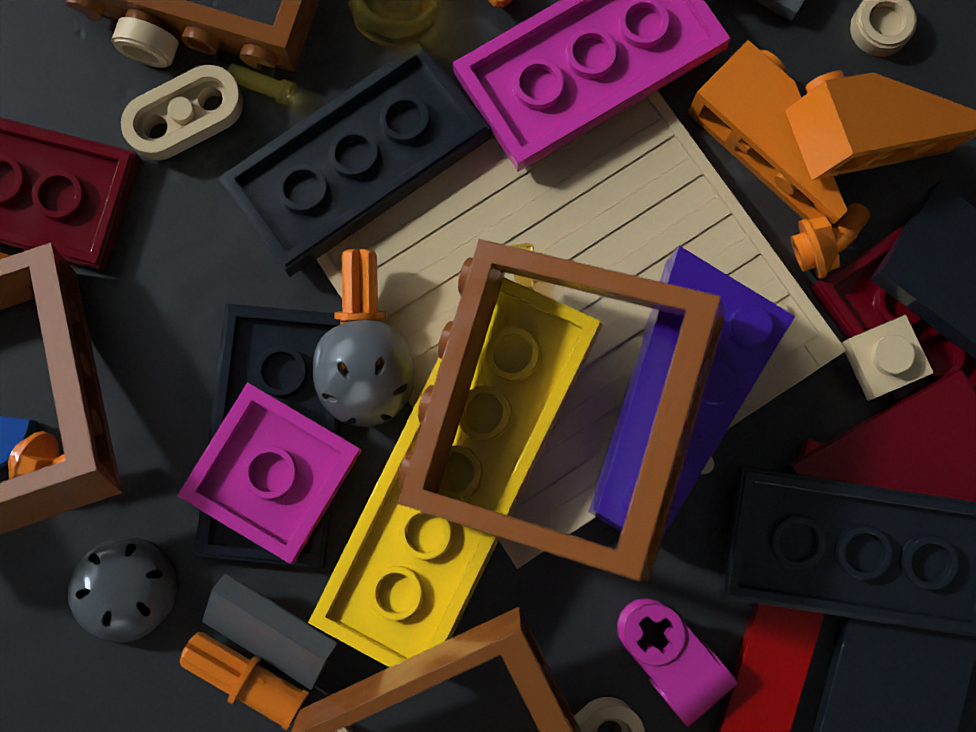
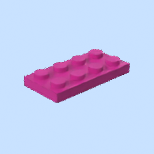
M560 0L454 61L453 70L513 166L519 172L727 49L731 38L704 0Z

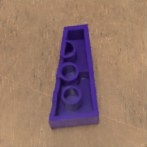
M678 246L666 261L660 282L721 296L727 310V315L664 534L795 317L681 246ZM652 309L650 312L637 361L625 391V399L615 431H613L588 511L621 533L684 320V316L657 309Z

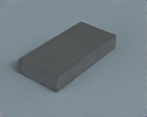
M226 573L212 589L202 620L203 623L254 655L259 656L262 660L312 690L322 675L337 645L334 639Z

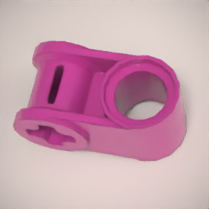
M643 598L630 602L620 612L617 621V632L620 641L651 678L648 681L687 727L738 684L710 648L701 639L697 638L679 615L669 607L664 606L659 601ZM645 617L650 618L656 623L661 621L657 626V631L661 638L655 644H651L646 639L640 640L643 636V631L638 624Z

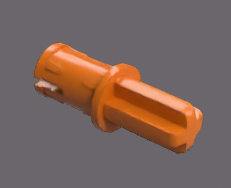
M348 249L342 254L343 311L334 312V319H339L340 325L358 320L380 322V319L386 318L385 311H378L377 255L373 250ZM381 358L376 362L379 366H381ZM341 362V369L344 371L347 367Z
M197 632L182 651L180 658L181 666L229 694L228 703L234 705L237 701H240L281 725V728L286 731L293 723L309 695L308 691L299 689L260 666L262 658L255 655L250 660L204 632Z

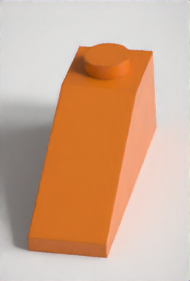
M747 40L697 91L687 114L803 219L826 216L832 226L848 210L834 176L813 181L810 178L785 112L787 108L802 98L797 85L787 75L786 68L778 57L769 51L759 50Z
M837 70L821 75L806 85V95L785 110L812 181L948 153L976 137V110L874 72L845 77L843 71Z

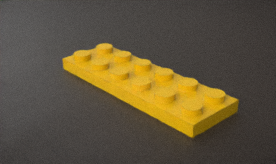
M504 277L438 494L511 516L603 325L600 320ZM438 358L308 622L388 667H392L452 638L500 539V536L397 504L402 490L398 486L399 469L406 454L415 448L422 425L418 420L419 404L427 387L435 383L441 363L440 358Z

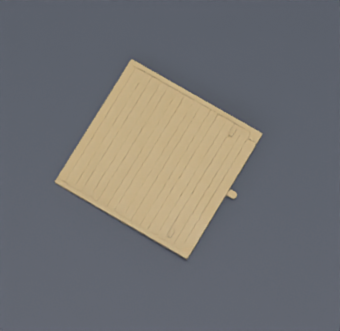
M658 90L517 172L491 131L492 138L316 259L342 298L343 252L348 249H370L375 251L377 255L378 311L386 312V318L380 319V322L389 324L402 333L410 346L413 357L415 376L413 390L408 400L413 409L439 358L438 345L441 333L449 321H454L461 299L458 291L460 271L466 259L469 257L473 258L479 239L659 282L666 261L677 247L681 246L794 315L793 321L729 428L846 351ZM505 273V278L600 320L603 325L511 514L512 517L570 535L596 517L588 511L613 431H615L625 399V391L637 361L643 341L642 337L652 308ZM712 457L701 474H708L713 470L714 461ZM503 537L499 539V542L517 569L544 552V550Z

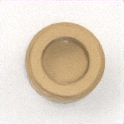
M864 0L851 19V35L856 45L864 52L878 57L890 56L900 51L913 36L917 26V16L912 4L908 0Z
M131 17L119 18L111 39L114 47L123 55L139 63L158 68H165L172 64L179 44L178 40L166 30L152 23Z

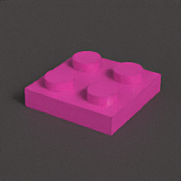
M247 382L177 496L289 564H294L362 450Z

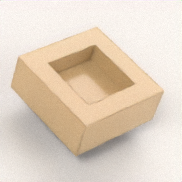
M906 315L842 342L846 349L845 354L867 401L934 373Z

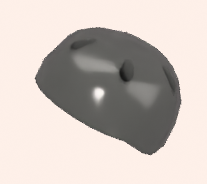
M372 320L347 322L332 328L318 342L313 358L314 386L319 400L325 409L337 420L356 427L380 425L393 419L410 399L415 376L413 357L407 340L393 326ZM379 358L384 359L381 366L376 364ZM339 362L346 365L347 368L344 371L339 366Z
M132 536L112 538L90 550L77 564L68 586V603L76 621L91 635L114 643L136 641L152 632L171 611L177 593L176 573L166 555L149 541ZM127 549H135L130 557L126 556ZM100 559V564L95 565V561ZM156 571L162 573L160 578H147L149 573ZM90 590V593L83 598V591ZM140 603L150 609L148 616H143L137 608ZM111 611V624L105 627L104 618L106 613Z

